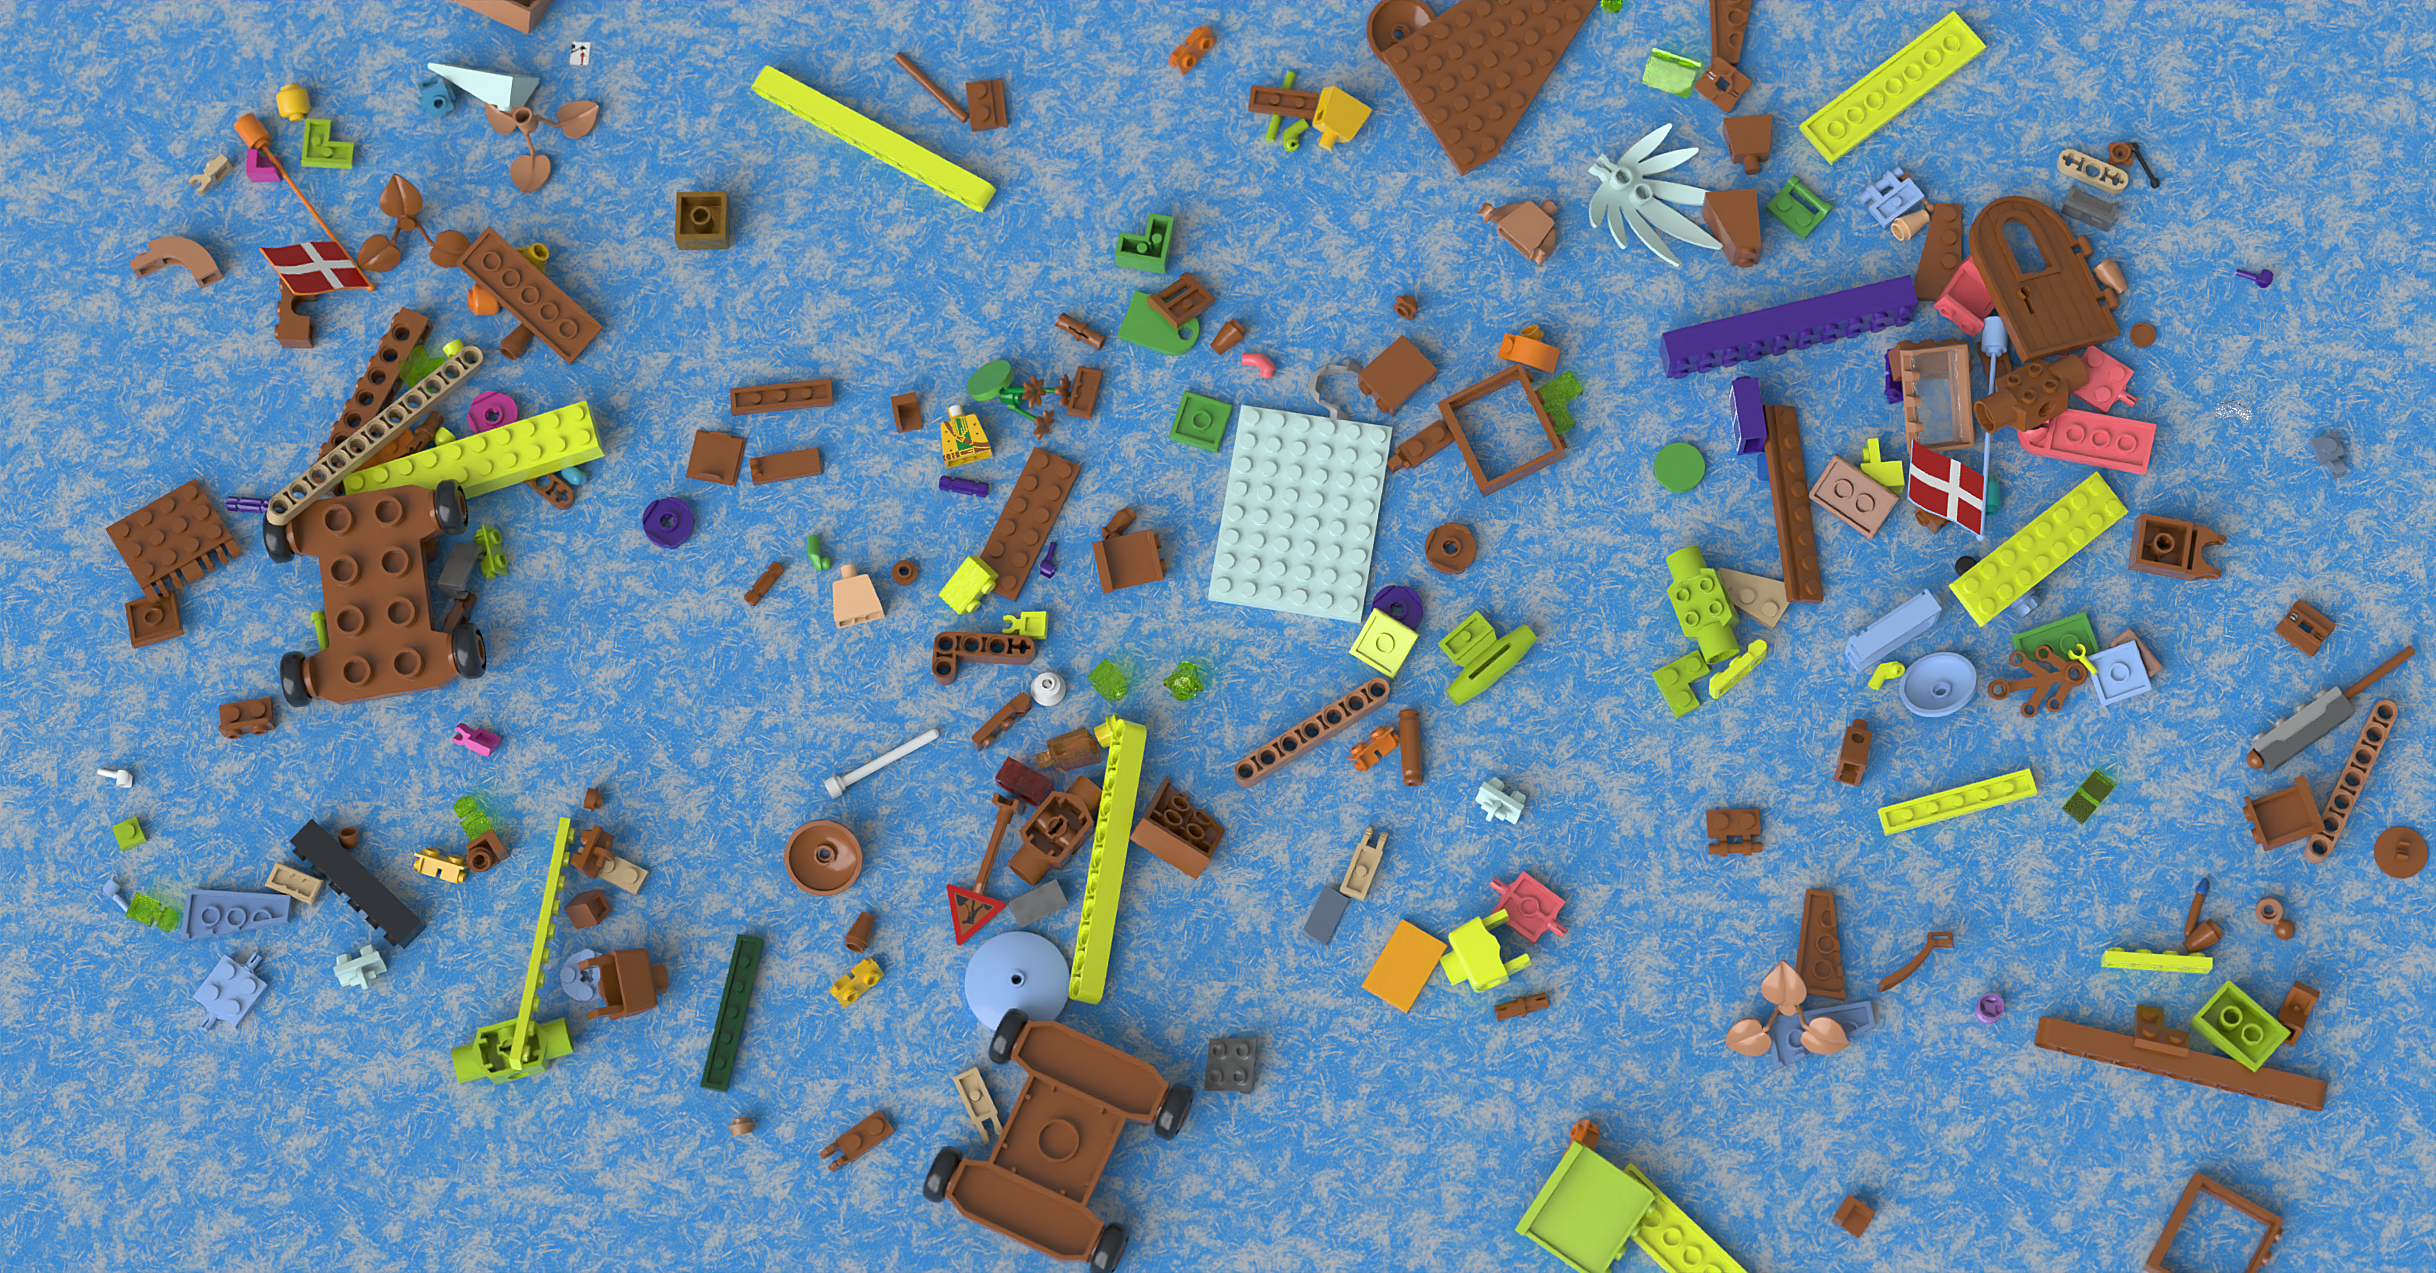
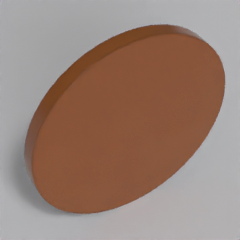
M2393 827L2384 831L2377 838L2373 851L2378 867L2385 874L2398 879H2406L2418 874L2425 866L2428 855L2427 847L2422 837L2406 827Z

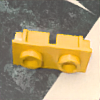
M428 847L414 853V856L420 857V859H416L414 862V869H417L418 873L437 877L438 869H442L440 879L455 884L465 882L467 874L463 870L468 868V866L464 862L463 857L458 855H449L447 857L440 855L439 850Z
M871 957L867 960L864 958L850 970L855 976L852 980L845 974L832 984L833 988L829 991L844 1009L885 976Z

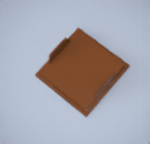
M697 430L686 478L736 486L747 439L730 436L722 432Z

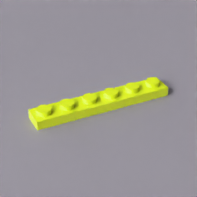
M2029 768L1878 809V815L1885 836L2036 796L2038 792Z

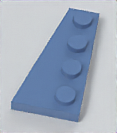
M187 889L180 940L185 942L290 923L293 897L291 895Z
M1870 1001L1803 1011L1808 1025L1813 1018L1818 1016H1828L1835 1019L1843 1027L1848 1039L1875 1028ZM1798 1013L1792 1016L1778 1015L1771 1028L1767 1031L1772 1039L1770 1052L1774 1071L1816 1054L1805 1048L1800 1041L1801 1034L1806 1029L1802 1027ZM1766 1017L1764 1019L1765 1026L1767 1025L1771 1017Z

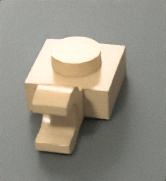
M220 154L217 158H213L207 163L206 168L203 170L204 174L193 175L188 182L192 187L197 183H202L201 187L197 189L202 196L208 192L213 184L215 186L219 184L233 170V167L228 159Z

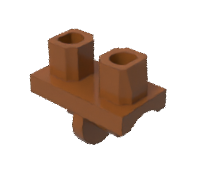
M594 825L593 830L585 829L581 835V843L585 845L582 853H574L570 863L589 878L596 879L605 861L613 862L616 855L610 852L614 836L597 825Z

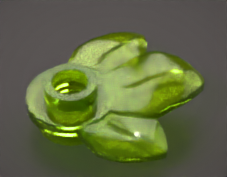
M417 345L411 351L409 361H399V376L408 383L409 389H412L417 385L420 378L422 380L444 364L445 358L437 357L430 359L425 348L422 345Z

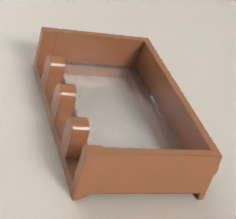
M1950 344L1900 350L1907 453H1911L1912 439L1933 452L1974 447L1975 429L1972 421L1974 406L1971 401L1970 389L1972 380L1969 375L1970 353L1967 344Z

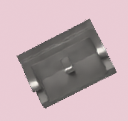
M2072 185L2062 207L2061 214L2108 232L2119 203L2115 202L2114 205H2111L2077 191V186Z
M455 542L437 582L446 599H465L468 593L464 592L466 589L465 584L475 562H481L484 559V555L479 554L483 550L481 545Z
M1056 879L1008 903L1021 928L1069 905Z

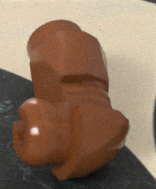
M1129 506L1118 510L1111 522L1106 527L1102 526L1101 534L1103 540L1121 536L1133 520L1137 518Z

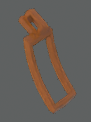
M1950 931L1929 932L1927 944L1923 950L1905 967L1881 979L1878 983L1877 992L1889 990L1908 978L1924 962L1933 948H1954L1953 933ZM1933 936H1948V939H1933Z

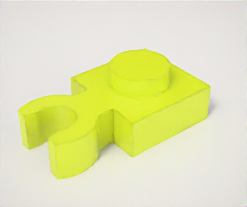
M1046 611L1021 612V619H1016L1012 615H1006L1003 617L1005 623H1013L1010 629H1002V632L1006 635H1017L1019 633V635L1028 636L1031 639H1047L1049 615Z

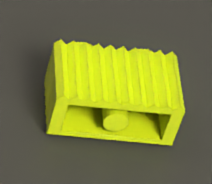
M970 555L938 595L957 614H972L980 606L981 602L979 600L983 597V594H988L996 586L994 581L999 575L978 555Z

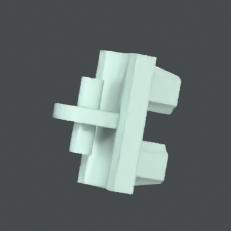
M1493 778L1488 783L1483 782L1475 801L1482 804L1481 808L1489 812L1486 820L1491 822L1494 817H1497L1502 821L1507 819L1511 823L1516 824L1523 811L1526 796L1518 791H1513L1510 797L1504 794L1502 791L1505 785L1497 778Z
M370 944L362 947L360 950L362 957L353 960L350 954H343L337 957V966L333 967L342 987L347 985L352 987L361 984L363 990L368 989V980L374 979L377 974L387 971L385 962L373 945Z

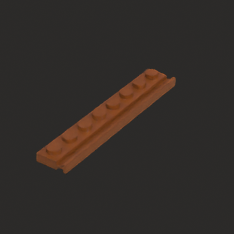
M1764 404L1762 408L1767 431L1765 453L1787 602L1796 601L1797 603L1819 604L1824 600L1795 407L1768 406V404Z

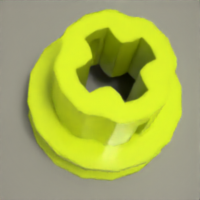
M1113 712L1111 717L1105 716L1106 722L1094 728L1095 735L1104 749L1110 746L1113 727L1117 720L1121 719L1116 712Z

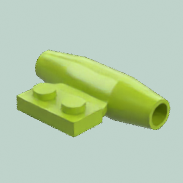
M1476 610L1438 642V647L1454 664L1464 667L1461 673L1445 690L1447 695L1457 706H1460L1486 691L1522 659L1538 640L1536 635L1526 624H1523L1497 640L1494 628Z

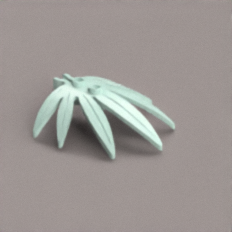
M1669 123L1637 142L1621 157L1616 165L1610 163L1603 153L1596 159L1601 168L1594 163L1588 171L1594 176H1598L1603 183L1592 197L1589 207V218L1592 227L1596 228L1602 222L1607 206V220L1611 233L1618 245L1625 249L1627 248L1619 210L1621 208L1627 222L1643 243L1658 256L1679 267L1681 262L1641 216L1662 231L1688 243L1720 250L1723 245L1687 218L1652 197L1655 196L1666 201L1685 205H1703L1705 192L1711 191L1677 183L1642 178V176L1654 175L1670 170L1694 156L1699 150L1697 147L1676 150L1638 163L1648 156L1665 138L1672 127V124Z

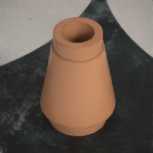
M2110 257L2093 269L2097 274L2095 277L2107 288L2112 287L2116 297L2129 288L2117 262H2113Z

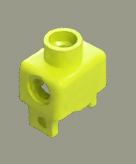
M1505 909L1482 920L1478 916L1449 933L1448 938L1454 951L1440 957L1439 960L1452 986L1468 979L1472 989L1477 993H1481L1510 981L1508 976L1532 965L1527 953L1505 964L1501 962V947L1496 937L1487 931L1510 921Z

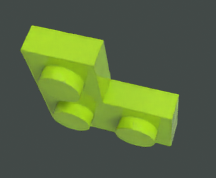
M306 118L301 164L307 167L352 169L354 143L330 141L331 120Z
M1697 649L1652 672L1651 676L1676 719L1700 708V704L1689 685L1709 675L1710 670Z

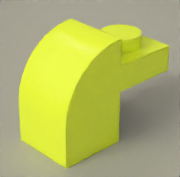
M1878 438L1868 439L1865 448H1862V461L1864 464H1860L1859 469L1896 494L1902 493L1905 485L1902 461L1881 462Z

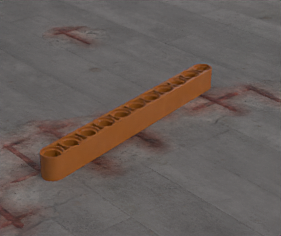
M2049 1017L2039 1018L2034 1045L2043 1049L2306 1110L2323 1111L2328 1083L2318 1079L2266 1067H2260L2254 1072L2239 1061L2189 1050L2187 1057L2135 1047L2134 1037Z

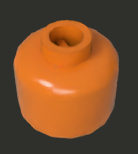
M477 283L467 291L468 310H472L476 316H495L498 314L499 308L504 307Z

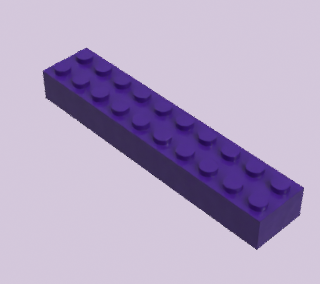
M1907 275L1664 332L1661 336L1659 353L1666 378L1682 379L1688 376L1689 373L1697 371L1699 373H1707L1713 370L1714 367L1723 366L1728 368L1744 360L1754 362L1760 360L1763 356L1770 354L1780 356L1785 354L1787 350L1795 348L1797 350H1805L1810 348L1812 344L1822 342L1825 345L1833 343L1842 337L1847 339L1856 338L1861 333L1868 331L1878 333L1885 330L1886 327L1896 325V327L1906 326L1910 324V321H1913L1918 306V299L1911 276Z

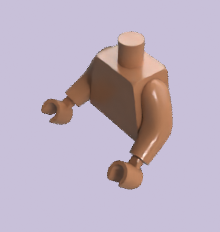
M1546 200L1540 207H1537L1532 201H1526L1525 203L1516 202L1494 208L1489 203H1484L1476 212L1484 216V223H1488V221L1497 223V233L1531 263L1536 261L1539 263L1538 266L1542 267L1543 263L1550 259L1557 240L1555 222L1550 217L1558 210L1550 200Z

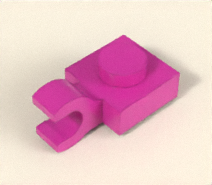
M459 723L455 727V730L462 735L457 734L453 737L452 741L457 745H464L466 743L465 747L479 755L489 757L501 745L502 737L480 727L474 730L464 723Z

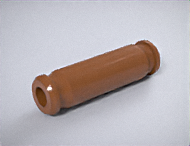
M1404 709L1398 713L1400 718L1402 775L1404 776L1402 781L1405 786L1409 787L1419 786L1423 783L1420 721L1418 720L1419 712L1416 709Z

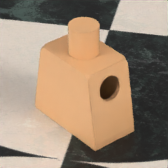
M854 564L841 567L843 579L834 581L832 584L834 620L837 629L885 618L881 603L868 574L858 576Z

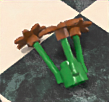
M1064 374V378L1060 379L1061 386H1056L1055 388L1042 387L1044 380L1039 379L1037 381L1036 376L1032 375L1030 383L1024 382V386L1010 384L1006 389L1003 387L999 394L1000 401L1007 404V410L1015 411L1033 421L1034 425L1037 426L1033 435H1037V439L1040 440L1044 434H1049L1048 426L1055 422L1052 418L1054 410H1051L1049 413L1045 410L1042 417H1036L1019 408L1018 405L1023 404L1026 399H1029V408H1032L1035 403L1041 406L1042 399L1040 396L1046 395V393H1055L1056 396H1061L1060 406L1064 405V407H1067L1069 403L1068 398L1071 395L1070 391H1068L1071 382L1067 374Z

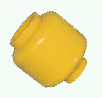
M300 84L281 87V91L276 95L280 116L289 118L290 122L304 120V115L311 111L307 89L300 87Z

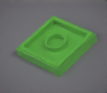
M1184 391L1169 439L1218 454L1233 405Z

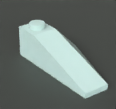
M428 63L429 69L486 103L498 105L497 110L512 111L513 107H523L539 83V78L526 75L498 73L493 70L483 69L473 70L472 67L445 63Z

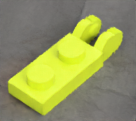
M1763 639L1754 640V643L1752 642L1748 645V652L1742 657L1740 655L1735 657L1730 662L1729 668L1723 673L1721 671L1717 672L1710 679L1709 694L1714 699L1720 698L1750 673L1766 657L1767 643Z

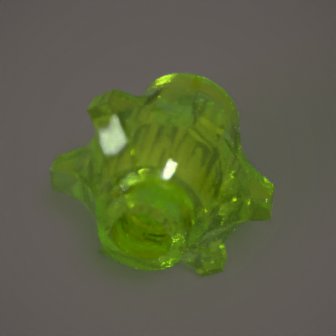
M1187 661L1180 662L1177 665V669L1172 672V675L1164 679L1163 686L1168 687L1172 691L1171 696L1179 701L1195 699L1197 692L1204 691V685L1198 678L1197 666Z

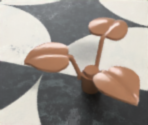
M574 101L565 104L558 110L557 119L560 123H555L541 117L540 114L534 115L526 107V103L523 107H513L512 111L497 110L498 105L485 102L487 119L497 133L508 135L513 133L518 126L526 138L531 156H519L510 168V176L513 183L524 194L541 188L551 173V163L548 157L545 155L536 156L530 138V133L537 130L538 122H543L555 128H562L563 133L567 137L577 139L591 132L599 112V105L597 103Z
M1784 959L1766 975L1762 982L1761 990L1764 997L1768 1001L1778 1004L1767 1025L1762 1027L1761 1022L1756 1018L1739 1020L1730 1028L1725 1041L1730 1049L1743 1055L1760 1056L1766 1053L1772 1043L1771 1036L1767 1031L1771 1028L1778 1014L1782 1012L1786 1016L1799 1014L1802 1027L1806 1029L1801 1034L1800 1041L1811 1052L1817 1054L1837 1053L1845 1049L1850 1042L1841 1024L1831 1017L1818 1016L1813 1018L1809 1025L1806 1023L1803 1014L1804 1008L1800 1006V1003L1806 998V985L1799 973Z

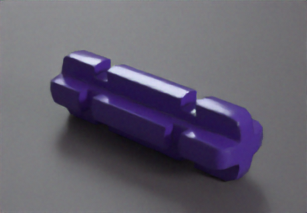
M943 475L939 480V489L948 492L952 490L954 493L966 495L976 494L978 497L985 498L989 492V484L985 482L977 484L973 480L952 479L950 476Z
M228 496L226 508L229 511L237 512L240 509L241 512L261 514L262 511H267L270 499L262 501L261 498L241 497V499H238L237 496Z

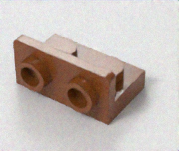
M271 697L219 705L221 725L218 728L223 737L238 739L243 734L263 735L268 733V730L275 729Z

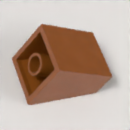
M1756 189L1705 192L1701 211L1702 217L1715 239L1723 245L1721 249L1730 264L1740 268H1749L1757 264L1761 250V235Z

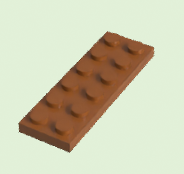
M490 226L486 228L455 263L569 365L575 361L604 328Z
M1034 447L980 556L999 575L994 581L996 586L991 591L992 593L1016 603L1081 472V466Z

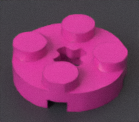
M488 391L478 395L472 401L471 408L467 414V421L472 432L476 435L518 422L519 411L510 396L497 393V391ZM492 411L495 414L500 413V416L497 418L498 420L494 422L492 420L487 421L490 417L489 413Z

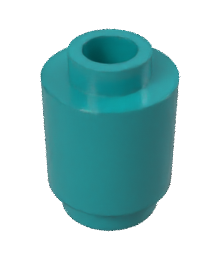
M1988 476L1985 516H1993L2002 509L2000 484L1997 482L1996 477Z

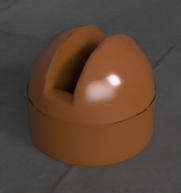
M343 828L338 832L339 843L342 847L353 849L359 844L360 835L357 828Z

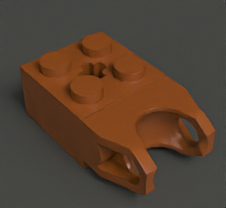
M2142 513L2135 519L2128 570L2187 581L2200 579L2218 580L2221 577L2222 571L2208 565L2201 556V550L2204 546L2223 545V543H2226L2227 537L2217 534L2205 526L2193 524V522ZM2158 542L2161 543L2160 547H2164V550L2158 548Z

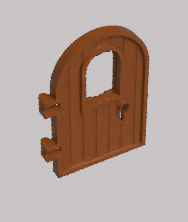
M2001 197L1990 202L1981 210L1971 225L1969 233L1970 253L2022 364L2113 341L2119 337L2121 333L2111 312H2114L2120 304L2112 287L2100 292L2085 261L2089 260L2094 254V250L2086 235L2075 239L2068 225L2054 210L2028 197ZM2007 222H2019L2026 226L2034 236V240L2048 268H2044L2040 272L2022 274L2003 234V225ZM2081 247L2083 252L2074 255L2072 249ZM2107 300V305L2099 306L2098 301Z

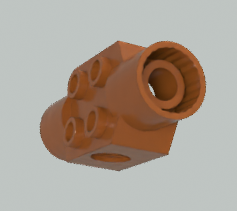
M2069 354L2053 363L2036 359L1995 380V392L1976 401L1974 404L1977 420L1982 428L1990 434L2007 426L2026 432L2067 411L2068 395L2088 385L2089 377L2083 362L2075 354Z
M1080 775L1066 793L1052 791L1020 829L1023 844L1008 861V867L1018 877L1033 887L1040 882L1050 868L1062 870L1095 831L1092 817L1100 808L1102 790L1092 781Z

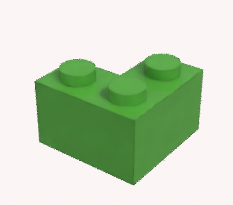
M1149 213L1145 236L1120 232L1115 251L1116 266L1166 275L1175 233L1174 217Z

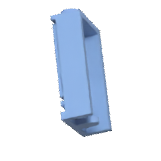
M1925 589L1923 593L1918 594L1866 627L1865 631H1860L1858 637L1856 635L1851 636L1844 653L1858 673L1866 670L1936 625L1942 611V604L1939 598L1934 593L1931 594L1928 589Z

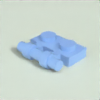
M1900 167L1895 168L1891 172L1888 170L1882 175L1883 178L1874 185H1868L1864 188L1865 192L1858 196L1862 204L1867 203L1869 200L1875 202L1869 207V212L1884 229L1894 223L1896 218L1902 217L1925 199V195L1910 178H1907L1902 183L1899 182L1898 179L1904 175ZM1888 186L1892 187L1893 190L1885 196L1880 194Z

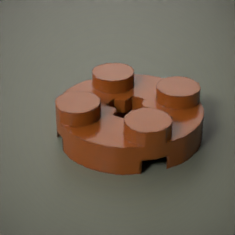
M1452 522L1434 528L1428 534L1425 541L1426 560L1432 568L1440 573L1449 575L1462 574L1465 569L1471 566L1476 556V542L1472 537V533L1465 526ZM1454 543L1457 552L1447 554L1443 547Z

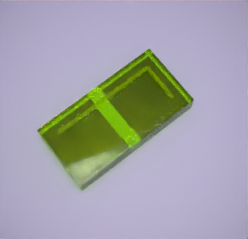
M2095 769L2065 803L2062 810L2083 825L2111 793L2116 784L2099 770Z

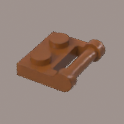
M1185 272L1179 276V280L1158 294L1154 293L1147 297V303L1151 309L1157 310L1177 330L1214 305L1215 298L1190 273ZM1182 289H1187L1168 303L1164 302Z

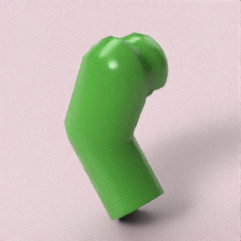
M818 535L808 536L807 554L815 569L821 572L829 570L831 568V560L829 556L821 557L820 537Z

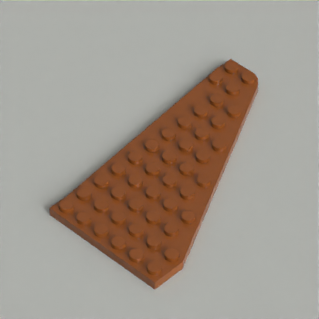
M1461 0L1403 41L1384 50L1381 56L1462 177L1495 159L1598 0Z

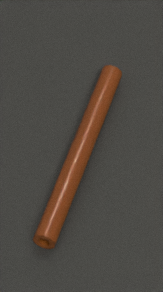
M901 52L894 56L893 59L962 123L968 121L970 116Z

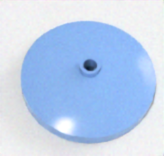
M1007 932L991 938L975 952L966 971L965 992L969 1006L976 1018L994 1032L1004 1014L1011 1008L1027 1013L1029 1020L1056 1021L1064 1011L1069 999L1070 973L1063 955L1050 941L1030 932ZM1014 978L1022 979L1019 984H1013L1012 982Z

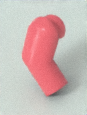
M1243 352L1242 365L1257 366L1261 369L1260 375L1262 378L1269 379L1274 376L1275 364L1266 355Z

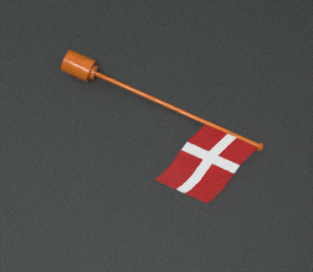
M248 113L239 118L234 124V129L248 148L266 153L332 239L330 242H307L286 247L259 248L294 295H316L342 289H367L369 292H373L376 289V285L368 280L268 149L272 137L254 113Z

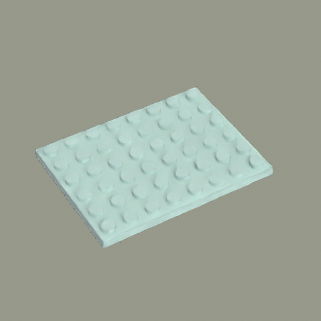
M1241 405L1208 600L1361 623L1393 427Z

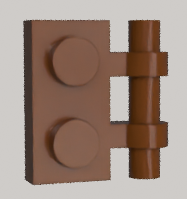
M1759 808L1706 811L1707 839L1718 838V844H1708L1709 855L1719 854V857H1727L1728 854L1743 853V856H1751L1752 853L1762 852V843L1751 842L1750 837H1759L1761 834ZM1727 838H1742V843H1727Z

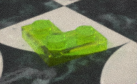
M1569 370L1535 390H1540L1546 404L1542 405L1545 413L1551 412L1557 426L1553 427L1556 435L1564 434L1575 427L1576 423L1564 405L1582 395L1584 391Z

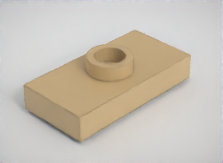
M276 862L265 886L314 906L325 882Z

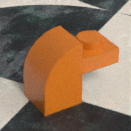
M1505 333L1498 357L1553 374L1561 349L1523 336Z

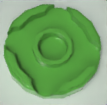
M992 361L979 368L970 377L966 389L974 400L988 401L997 397L1000 394V389L1003 387L1006 389L1010 386L1015 372L1008 361Z
M1676 442L1669 444L1661 449L1655 458L1654 474L1656 480L1672 493L1692 491L1704 477L1705 462L1703 456L1695 447L1687 443Z

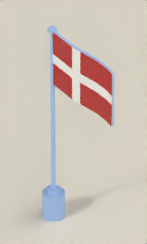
M1997 316L1983 319L1985 326L1982 330L1981 350L1991 357L1988 395L1994 393L1996 357H2000L2003 353L2007 352L2008 332L2001 318ZM1986 432L1983 476L1961 462L1930 451L1912 439L1907 499L1925 511L1956 522L1974 533L1978 541H1984L1986 539L1984 527L1991 434Z

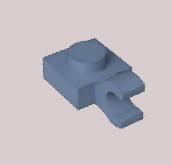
M2336 432L2312 439L2310 446L2319 466L2327 464L2333 479L2343 477L2346 467L2341 459L2344 458L2345 452Z

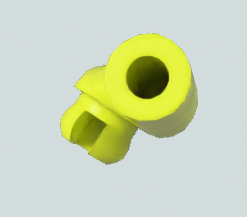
M1897 661L1879 664L1868 682V686L1879 691L1885 680L1901 677L1905 673L1904 665Z

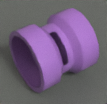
M1988 993L1983 995L1974 1010L1977 1020L1986 1025L1994 1024L2004 1011V1002L1997 994Z

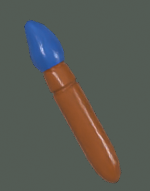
M2206 877L2196 887V894L2184 927V936L2186 938L2196 928L2205 895L2209 890V882Z

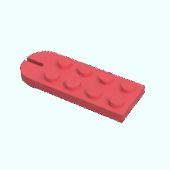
M2067 408L2066 412L2034 427L2037 428L2036 430L2030 429L2026 432L2017 430V437L2021 447L2033 455L2146 475L2157 424Z

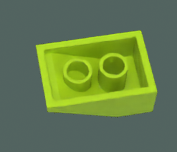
M2229 979L2193 1017L2190 1026L2209 1043L2254 1072L2261 1067L2291 1034L2289 1030Z

